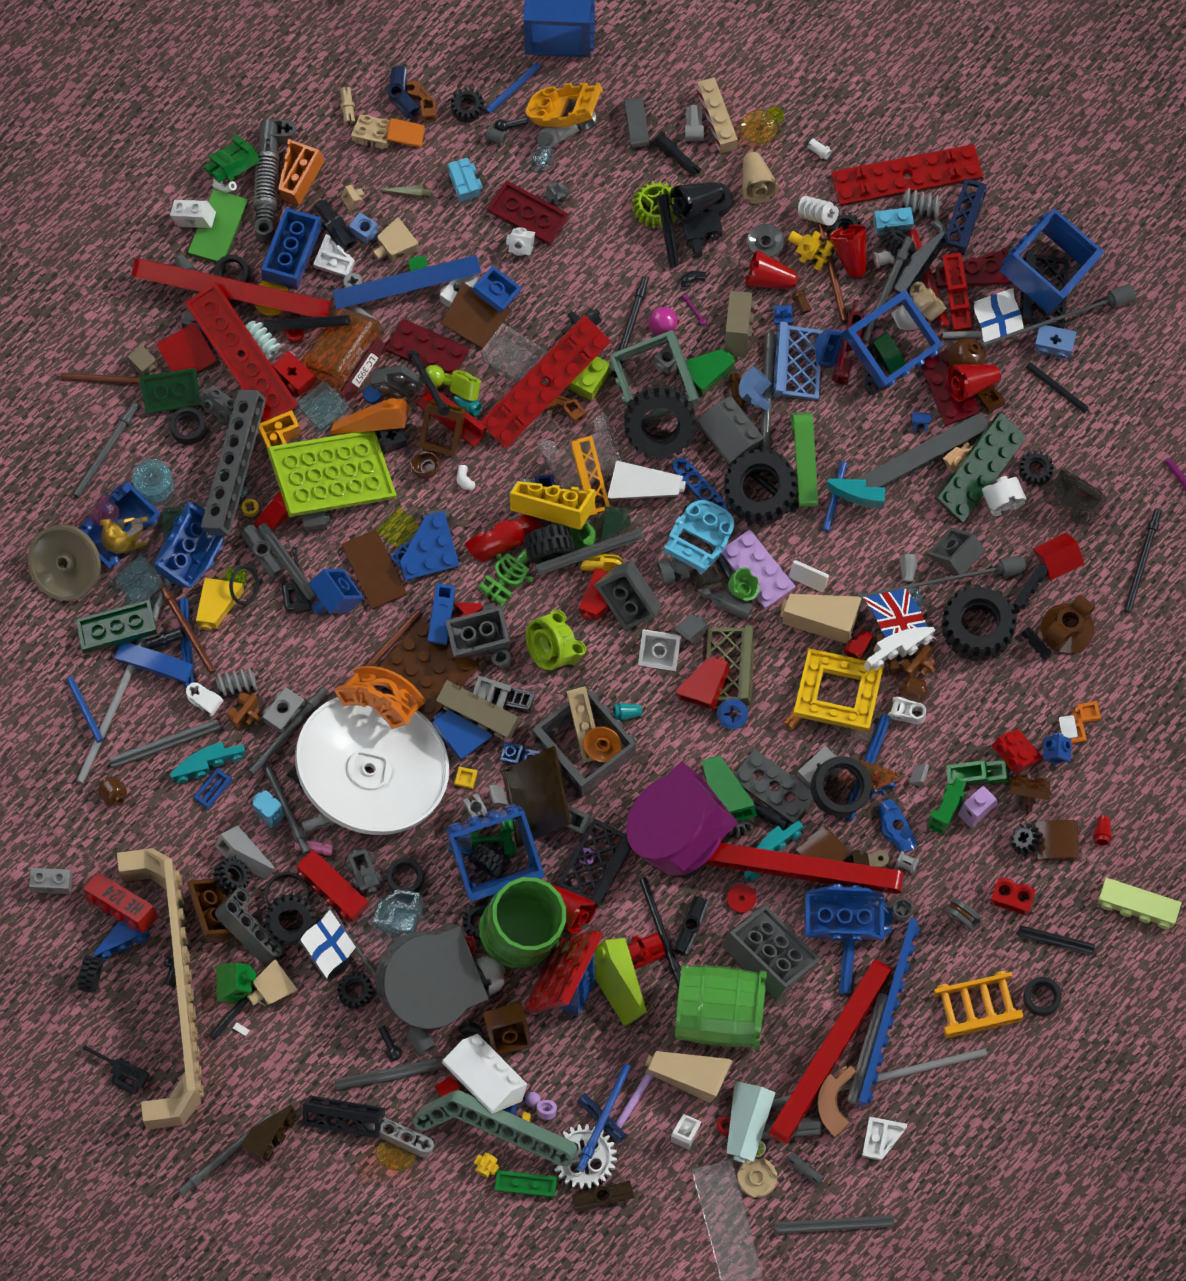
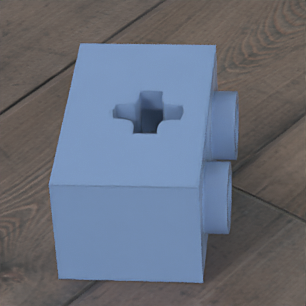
M1047 325L1041 326L1038 330L1034 351L1044 356L1048 354L1056 355L1058 359L1063 360L1071 358L1076 332Z

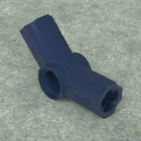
M395 66L391 69L388 87L389 101L395 104L407 119L412 118L419 111V106L405 92L407 69L402 66Z

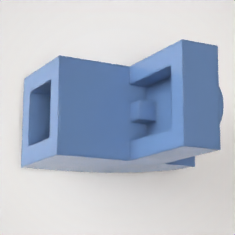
M752 366L740 381L739 394L750 405L753 404L756 408L761 407L767 411L771 404L762 394L772 383L761 371Z

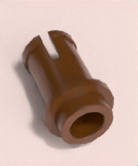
M797 290L792 294V300L796 302L801 315L812 310L805 297L806 292Z

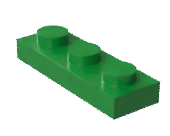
M497 1170L495 1192L555 1198L557 1177Z

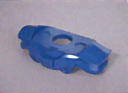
M892 799L883 801L878 806L879 823L881 824L883 836L890 841L891 845L895 844L899 852H910L917 846L913 832L896 803ZM896 820L901 821L903 829H894L893 822Z

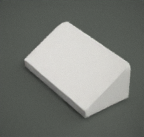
M794 560L789 578L823 592L828 583L829 575Z

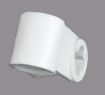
M191 683L186 688L188 700L204 712L205 710L211 717L224 701L219 695L209 691L199 683ZM192 692H199V695L194 694L192 696Z
M893 697V706L891 712L888 713L891 719L916 725L922 724L925 721L926 708L923 704L902 697ZM915 711H919L922 713V715L916 717L912 713Z

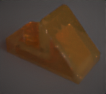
M861 758L859 759V762L863 764L871 776V788L874 790H878L900 777L899 773Z

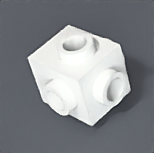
M520 227L513 228L511 234L507 235L506 245H509L508 252H513L517 256L531 255L535 232L527 231V229Z

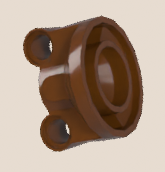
M1080 594L1071 604L1063 603L1052 607L1046 612L1041 623V634L1045 643L1051 649L1061 654L1070 655L1084 650L1089 646L1094 636V623L1091 615L1096 606ZM1064 617H1071L1078 624L1072 628L1066 627L1062 619Z

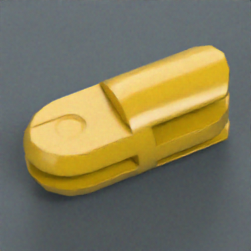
M601 553L582 560L581 570L594 572L595 568L610 572L616 566L623 564V561L617 555Z

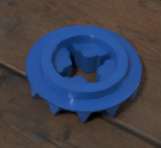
M728 699L719 706L717 717L723 727L734 730L746 723L748 710L746 705L740 700ZM732 706L735 712L741 713V715L735 716L734 723H732L731 716L724 715V713L731 711Z

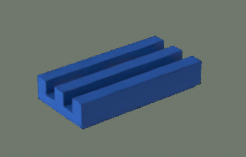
M217 768L194 795L193 799L209 810L233 779ZM218 774L221 775L208 793L201 799L200 796ZM224 779H226V781L222 784V786L218 789V791L213 795V797H212V798L208 801V803H207L206 800H207V799L211 796V794L216 790V788L220 785V783H221Z

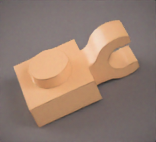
M968 442L961 449L956 446L943 458L951 473L955 471L972 448Z

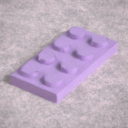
M751 530L739 536L722 550L721 555L734 571L746 567L750 569L753 576L758 578L759 593L756 599L765 610L796 589L793 582Z

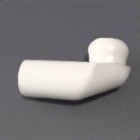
M213 179L212 186L215 190L229 193L237 188L236 183L233 181L223 184V181L218 183Z

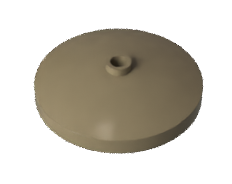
M60 524L44 529L34 538L28 552V567L33 581L41 591L54 599L62 601L78 599L90 592L98 581L101 568L98 550L91 538L74 526Z

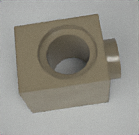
M142 345L127 356L129 363L141 376L152 375L156 372L158 367L157 360Z

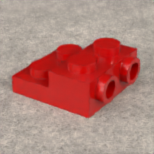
M1019 729L1013 732L1008 731L999 736L991 745L1015 775L1037 764L1043 758Z

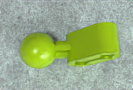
M430 365L425 368L436 388L442 384L450 386V391L466 400H478L481 380L460 370L453 371L452 375L445 374L443 369L437 365Z

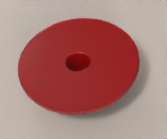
M735 885L727 894L728 905L736 912H748L756 904V893L748 885Z

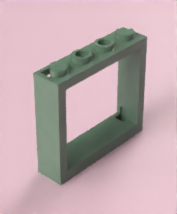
M673 330L610 354L612 360L609 361L610 367L613 372L616 371L618 377L615 380L618 388L623 390L624 395H621L625 406H627L630 399L633 400V396L620 362L667 343L671 346L689 396L688 400L693 405L700 403L677 336ZM662 408L644 415L642 425L674 412Z

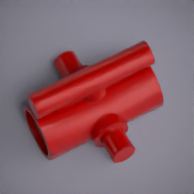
M657 932L644 938L635 935L632 937L633 942L627 945L634 970L666 956L662 941Z

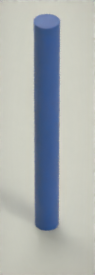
M536 62L486 107L485 111L490 115L533 76L541 66Z
M840 461L836 479H844L847 462ZM834 493L831 494L822 531H830L839 498Z
M72 676L68 677L66 681L96 742H102L104 739Z

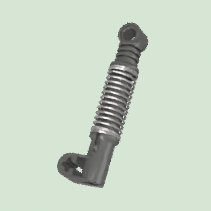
M265 119L260 122L259 151H257L260 161L255 165L253 205L256 210L255 237L262 243H267L273 238L274 211L277 208L280 158L277 152V144H287L288 139L295 141L297 136L296 125L291 120ZM267 229L268 231L261 232L260 230Z

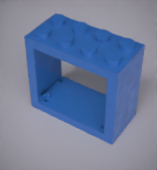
M525 0L523 18L525 55L590 57V51L594 52L595 0Z
M510 804L504 807L505 810L499 812L492 810L487 812L485 817L479 818L474 816L467 819L468 822L453 823L449 825L448 829H445L465 894L470 902L496 894L507 883L521 877L538 879L545 877L525 812L520 805ZM511 818L513 821L516 820L529 860L527 868L479 884L470 883L457 840L461 839V835Z

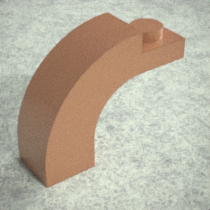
M844 1066L837 1073L838 1078L830 1074L823 1082L819 1092V1114L825 1127L834 1137L851 1123L839 1110L837 1096L841 1087L858 1072L853 1066L848 1068Z

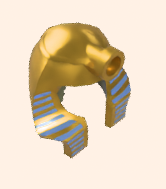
M129 517L120 519L117 523L111 522V519L100 520V525L103 526L101 535L103 545L107 550L116 554L146 547L148 541L137 542L143 530L141 522L148 521L147 517L136 519ZM131 522V529L128 532L123 531L125 524Z

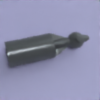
M709 588L698 589L702 598H711L719 609L746 621L753 610V604L728 593H712Z

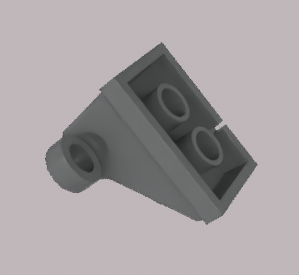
M486 605L480 612L446 621L454 658L492 654L491 660L496 668L505 669L511 664L512 658L507 651L510 649L511 642L501 606Z

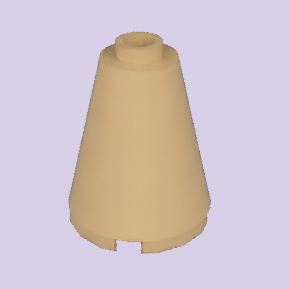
M749 152L743 158V197L752 204L770 201L771 196L778 194V183L762 156L757 152Z

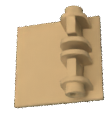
M360 114L351 134L352 141H355V144H365L366 146L371 141V147L374 146L375 142L376 148L383 150L388 148L389 141L386 140V125L389 120Z

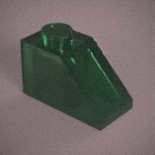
M605 506L601 541L626 533V526L630 527L631 515H628V508Z

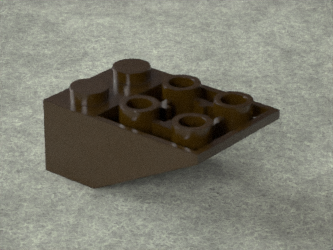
M289 1105L252 1127L240 1145L243 1153L262 1165H265L266 1162L270 1163L275 1155V1147L277 1144L280 1146L286 1138L284 1133L287 1128L291 1129L297 1120L294 1107Z

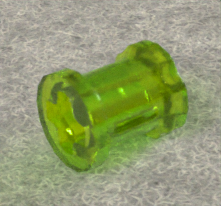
M227 567L225 581H230L235 569ZM247 569L240 570L233 582L242 583L245 586Z

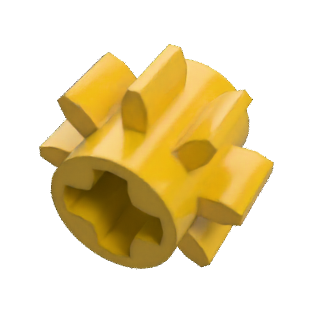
M486 1152L483 1157L478 1154L474 1161V1165L477 1166L475 1171L487 1178L490 1174L495 1175L499 1169V1165L496 1164L498 1159Z

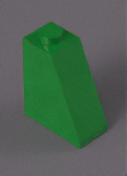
M723 349L686 360L696 391L701 396L705 395L734 369L735 359L729 352L726 353ZM676 365V372L681 376L679 368Z

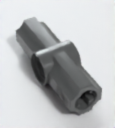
M254 524L245 527L240 532V535L270 578L273 579L282 575L285 568L271 550L269 543L264 540ZM261 549L267 550L265 554L258 553Z
M819 1117L803 1118L791 1139L821 1135ZM775 1120L766 1121L761 1140L774 1139L768 1134Z

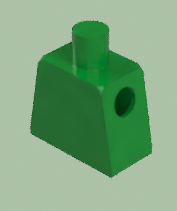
M241 963L216 965L217 1002L235 1004L251 994L252 981L256 979V972L250 965Z

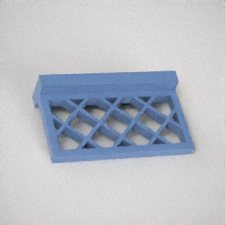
M788 322L779 323L776 332L772 397L786 396L810 400L819 399L821 365L816 363L815 366L816 359L811 362L805 354L811 349L816 354L815 343L812 344L806 337L810 334L820 335L823 330L789 326ZM790 332H797L801 338L794 342L789 336ZM802 340L809 346L804 352L797 346ZM792 347L800 354L794 359L788 354V350ZM801 357L808 363L803 369L795 362ZM791 364L799 371L793 376L787 371V367ZM809 367L816 372V375L811 379L804 372ZM800 374L807 380L802 386L794 379ZM790 381L797 387V390L794 392L786 391V384ZM810 384L815 389L814 394H807L803 388Z

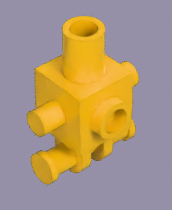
M792 231L788 241L798 246L796 252L801 254L799 261L806 263L808 259H818L813 267L821 271L824 263L828 262L827 256L832 254L833 245L831 241L827 240V244L823 247L825 243L819 240L821 233L814 231L813 235L807 234L802 236Z

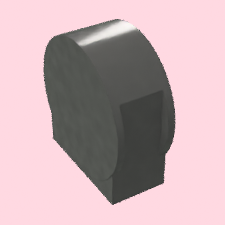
M454 923L446 924L430 932H412L399 937L386 948L377 965L376 989L382 1004L394 1017L416 1027L431 1029L448 1025L458 1019L467 1008L488 1000L461 926Z

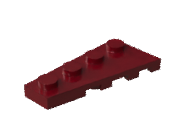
M1008 247L998 252H989L984 256L969 258L968 261H964L963 267L967 287L1011 284V281L999 271L1003 266L1001 262L1008 255ZM944 266L935 269L937 288H946Z

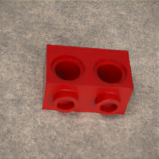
M1006 877L998 878L990 904L1028 916L1036 890L1032 889V886L1022 883L1020 885L1013 883L1012 879ZM1006 889L1009 895L1003 896L999 893V890ZM1024 895L1027 897L1028 901L1021 902L1018 899V896Z

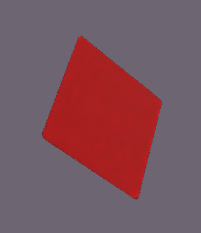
M195 322L156 344L171 371L196 368L197 373L217 361Z

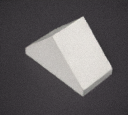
M683 1114L671 1135V1142L689 1150L701 1121Z

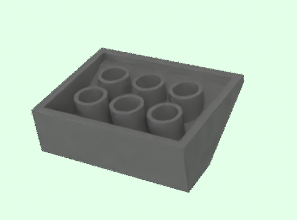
M766 905L733 929L721 945L745 970L760 973V970L767 971L765 989L776 1000L785 995L821 960Z

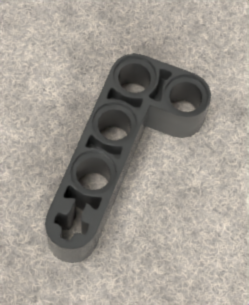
M238 888L224 899L216 909L215 915L262 964L269 965L282 954V947L244 908L250 901V894L245 888Z

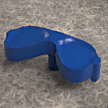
M889 781L873 788L870 792V797L873 798V794L880 791L883 796L886 795L884 791L886 788H896L894 782Z

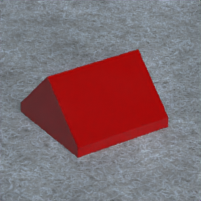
M1067 533L1033 548L1040 563L1047 566V575L1050 580L1084 565L1078 542Z

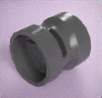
M899 899L894 903L892 915L896 921L906 922L910 919L913 911L911 902L907 899Z

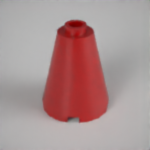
M849 225L847 230H842V228L836 229L830 234V241L848 276L853 279L861 278L866 272L865 227L863 225Z
M756 250L748 267L750 276L746 275L745 279L746 286L791 290L792 286L796 287L798 276H796L794 270L761 251Z
M955 364L947 370V385L952 387L953 392H951V395L958 402L965 401L995 385L1001 378V371L995 365Z
M552 884L560 893L566 907V923L564 927L573 935L580 933L582 930L579 928L584 922L588 925L596 912L594 905L596 903L591 899Z

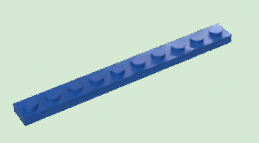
M910 918L857 1105L861 1108H865L866 1103L871 1104L874 1093L870 1091L871 1085H876L879 1073L875 1071L877 1065H882L884 1055L881 1054L882 1047H887L889 1040L886 1032L887 1029H892L895 1019L891 1017L892 1011H897L900 1001L896 999L897 993H902L905 982L901 981L903 974L907 975L910 963H907L908 956L912 957L915 945H912L913 938L917 939L920 927H917V919Z

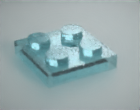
M326 381L297 402L299 404L298 408L320 432L350 410L345 401Z
M140 554L114 577V580L131 604L147 600L164 585L143 554Z

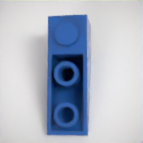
M436 583L432 597L427 640L429 643L447 644L448 630L446 621L451 619L455 586Z
M123 921L118 922L93 954L104 961L109 959L114 952H124L134 943H144L148 940L147 937L151 935L148 929L142 934L137 930H131Z

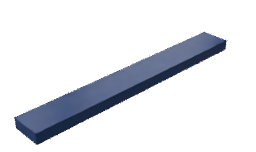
M476 254L333 290L336 307L340 309L482 272Z

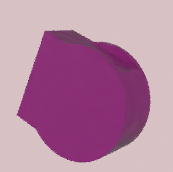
M681 761L666 777L649 785L638 796L628 815L626 833L631 848L660 872L668 875H683L696 870L707 862L717 850L722 838L738 824V821L705 780Z

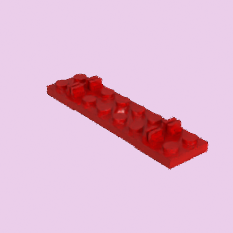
M974 144L831 171L839 206L905 194L907 188H910L911 193L914 190L921 191L963 183L965 179H983ZM909 173L910 178L906 179L903 175Z
M216 282L185 302L243 390H258L266 398L262 414L264 422L299 406ZM243 350L245 352L244 357H239L238 352Z
M583 315L479 422L486 426V430L504 448H507L611 341L586 315ZM543 378L548 379L547 385L541 383Z

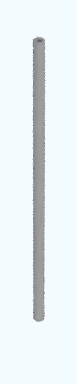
M166 579L165 584L168 590H170L172 582ZM161 592L153 607L155 622L164 604ZM149 636L140 638L137 645L144 647L145 639ZM128 664L100 726L99 731L103 739L135 669L133 665ZM94 740L76 780L77 782L84 784L102 742L97 743Z
M984 1048L880 1073L877 1082L987 1056V1051ZM853 1080L847 1081L840 1091L851 1089ZM791 1095L773 1099L771 1108L785 1105Z

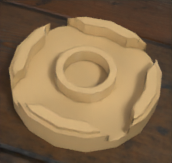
M755 1158L754 1162L746 1160L739 1168L737 1181L740 1189L746 1195L753 1198H762L774 1190L777 1183V1172L774 1166L766 1159Z

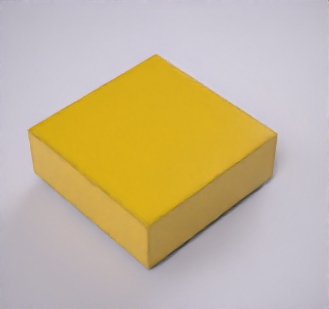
M459 766L454 786L473 790L478 771Z

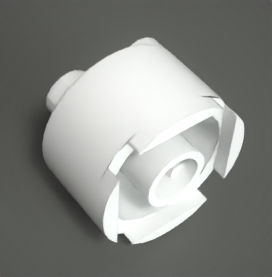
M1003 476L996 480L997 483L982 488L983 495L993 516L1002 515V510H1016L1023 506L1025 500H1027L1017 477L1008 479L1007 476Z

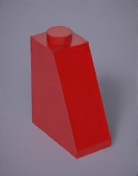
M595 568L579 606V614L588 621L592 619L598 620L610 609L595 587V583L608 572Z
M709 657L676 690L677 698L714 710L730 671L727 661L720 657Z

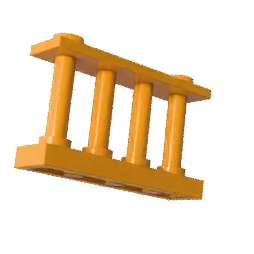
M999 971L991 977L948 986V984L937 986V989H934L933 995L934 997L941 996L948 1021L947 1026L943 1030L945 1039L1021 1022L1024 1018L1022 1009L1016 1011V1008H1013L1006 982L1011 980L1012 972ZM999 983L1006 1009L1004 1014L997 1015V1013H994L987 985ZM980 988L987 1014L985 1018L978 1019L975 1017L968 992L969 989ZM956 992L961 993L967 1015L966 1022L960 1024L955 1020L949 994Z

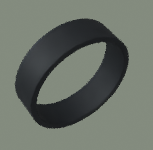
M291 872L275 875L269 880L265 888V899L268 906L270 904L268 901L270 886L276 880L283 877L298 879L306 889L305 898L308 900L309 897L305 881L299 875ZM282 911L280 915L292 916L299 913V911Z

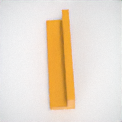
M592 435L570 441L582 491L591 489L589 481L592 476L598 479L600 483L595 491V497L599 495L604 498L605 506L599 508L595 506L590 515L611 509ZM589 440L591 448L586 455L582 452L580 443ZM587 458L595 463L592 473L586 470L585 462Z

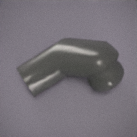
M936 219L931 226L939 233L943 231L947 234L948 228Z

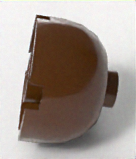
M959 339L948 349L947 360L951 367L955 364L983 365L985 362L984 348L975 339Z

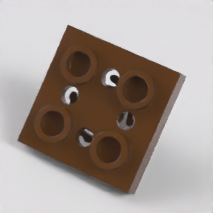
M1017 774L1011 777L1010 794L1023 796L1020 810L1025 811L1028 804L1027 812H1032L1034 798L1049 800L1050 782H1047L1044 778L1029 779L1026 775Z

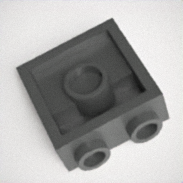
M398 365L373 370L371 386L374 389L378 388L385 396L400 399V397L409 395V389L414 390L417 387L424 386V381L421 376L407 367Z

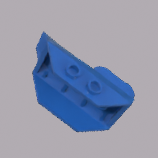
M187 501L180 516L175 519L173 523L174 528L167 534L166 542L161 547L154 561V568L160 575L173 584L184 588H192L203 574L213 566V559L222 548L221 543L224 540V536L209 535L201 528L202 518L206 510L195 502L191 504Z
M834 884L831 887L806 891L804 903L805 937L830 938L832 941L850 939L853 942H860L862 939L884 940L887 934L892 933V910L884 902V894L868 888H862L860 885H853L847 888Z

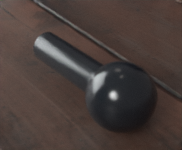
M528 117L510 121L499 119L495 122L494 128L504 132L509 128L528 124Z
M386 1026L379 1027L378 1030L387 1047V1058L391 1061L399 1060L402 1056V1050L394 1045Z

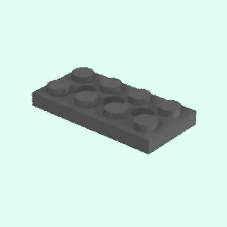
M756 749L753 750L734 774L747 792L768 807L775 809V812L790 819L789 822L792 824L797 822L813 801L809 787ZM761 771L764 774V778L762 780L754 779V772ZM776 782L780 788L778 791H771L769 784ZM791 793L795 796V801L788 803L785 801L784 796Z

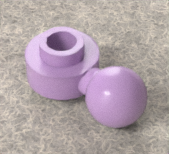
M529 1092L525 1096V1103L528 1107H537L536 1113L539 1118L550 1120L556 1116L557 1106L553 1101H541L539 1094L536 1092Z

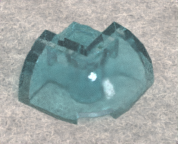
M395 890L393 894L388 895L384 900H380L372 923L381 931L397 936L398 933L409 934L414 932L416 923L421 921L423 913L421 894L419 892Z

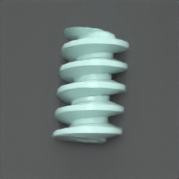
M251 321L246 327L269 360L277 354L281 344H275L276 338L270 339L272 334H266L267 328H262L263 324L261 322L255 324V321Z

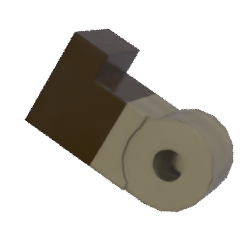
M852 850L851 861L856 864L886 868L889 856L883 850H878L874 854L863 855L860 854V850Z

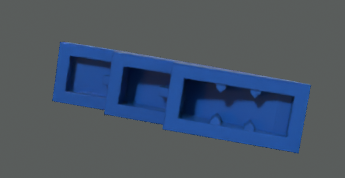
M126 642L120 644L114 657L117 662L130 664L137 669L152 672L156 676L184 683L188 682L194 668L193 664Z

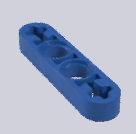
M678 458L674 461V473L683 476L686 486L699 500L712 502L713 498L716 497L714 502L717 505L721 504V507L724 509L727 508L723 498L687 459ZM678 464H685V470L689 472L685 477V471L683 469L678 470ZM690 477H697L699 482L692 485L688 482V479ZM703 490H708L711 496L703 498L700 493Z

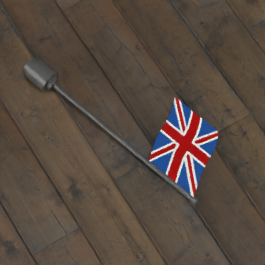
M1012 556L999 559L996 568L865 594L860 592L857 593V597H861V600L865 601L873 613L883 637L886 638L903 630L928 627L917 603L907 589L995 571L1001 574L1003 578L1019 575L1026 570V564L1023 557ZM932 636L933 640L931 642L938 641L934 636Z

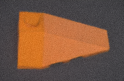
M391 398L334 421L331 435L405 428L410 406L404 399Z

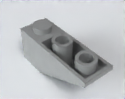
M238 825L222 833L215 844V847L226 859L234 857L235 861L237 859L241 860L240 864L244 863L246 865L244 866L245 869L248 868L249 872L265 880L270 877L274 870L271 862Z

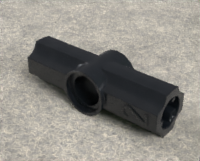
M320 200L312 207L316 216L321 217L324 230L330 233L329 236L333 237L344 251L349 250L356 244L355 238L346 228L342 217L334 212L326 200Z
M694 896L686 917L683 919L682 927L672 948V951L679 955L688 956L710 904L705 898ZM688 923H694L696 925V928L690 930L686 927V925Z

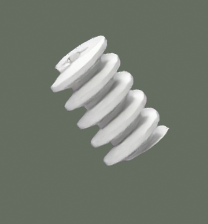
M809 196L801 198L798 205V213L802 219L828 226L833 225L837 220L839 210L832 202Z

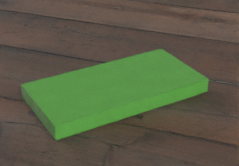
M213 189L208 201L216 211L212 228L197 229L188 255L217 263L221 257L226 256L229 252L247 207L248 199Z

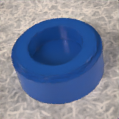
M371 385L364 388L363 399L365 402L375 404L380 401L382 394L378 388L374 389Z

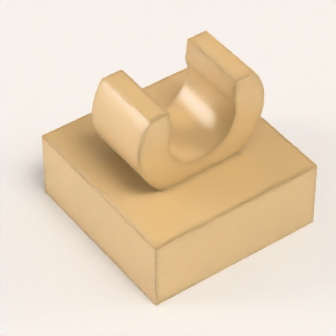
M352 185L345 187L341 198L350 212L357 208L359 201L362 200L361 196L365 194L361 188L355 190Z

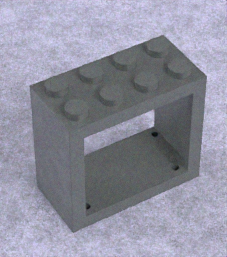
M587 687L593 718L601 727L613 730L619 736L622 743L621 751L585 779L550 739L553 734L573 720L569 701L532 729L533 741L541 751L552 746L556 747L561 774L581 797H584L636 756V739L632 734H627L623 730L624 726L620 720H615L611 716V710L606 705H602L598 701L600 700L598 695Z

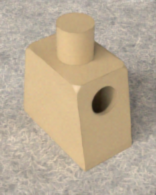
M398 217L377 236L379 247L372 252L377 260L387 255L392 262H395L419 251V243Z
M275 959L252 982L255 990L247 998L253 1006L262 999L268 1006L294 993L297 988Z

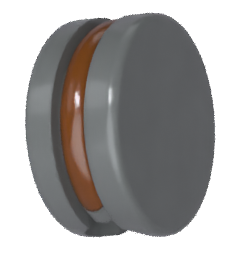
M953 898L944 909L945 914L951 920L969 932H974L975 927L982 921L981 916L957 898Z

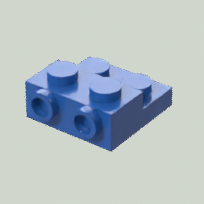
M492 265L471 291L499 313H502L522 288Z

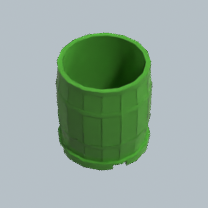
M521 877L507 883L493 896L480 918L479 937L484 952L508 969L528 968L539 964L551 952L564 929L566 907L563 899L550 883L538 878Z
M682 965L675 1039L715 1046L752 1047V1050H759L760 1040L755 1038H760L767 971L760 970V973L740 968Z

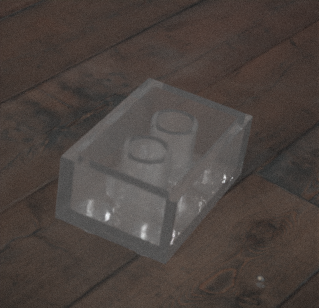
M502 323L482 349L481 356L482 361L518 383L548 351Z

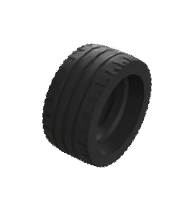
M846 756L833 757L822 763L814 772L810 784L811 796L819 809L829 815L847 816L862 808L869 798L871 792L869 773L863 764L854 758ZM834 768L847 769L858 781V796L847 805L833 803L827 798L823 790L824 776Z

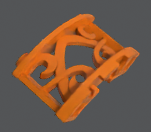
M375 666L355 668L352 677L344 685L338 686L334 690L343 707L349 705L370 706L376 709L375 712L389 724L391 729L407 725L410 722L409 719L426 702L422 694L407 679L393 671ZM378 685L388 688L392 691L393 695L383 694L375 690L373 686Z

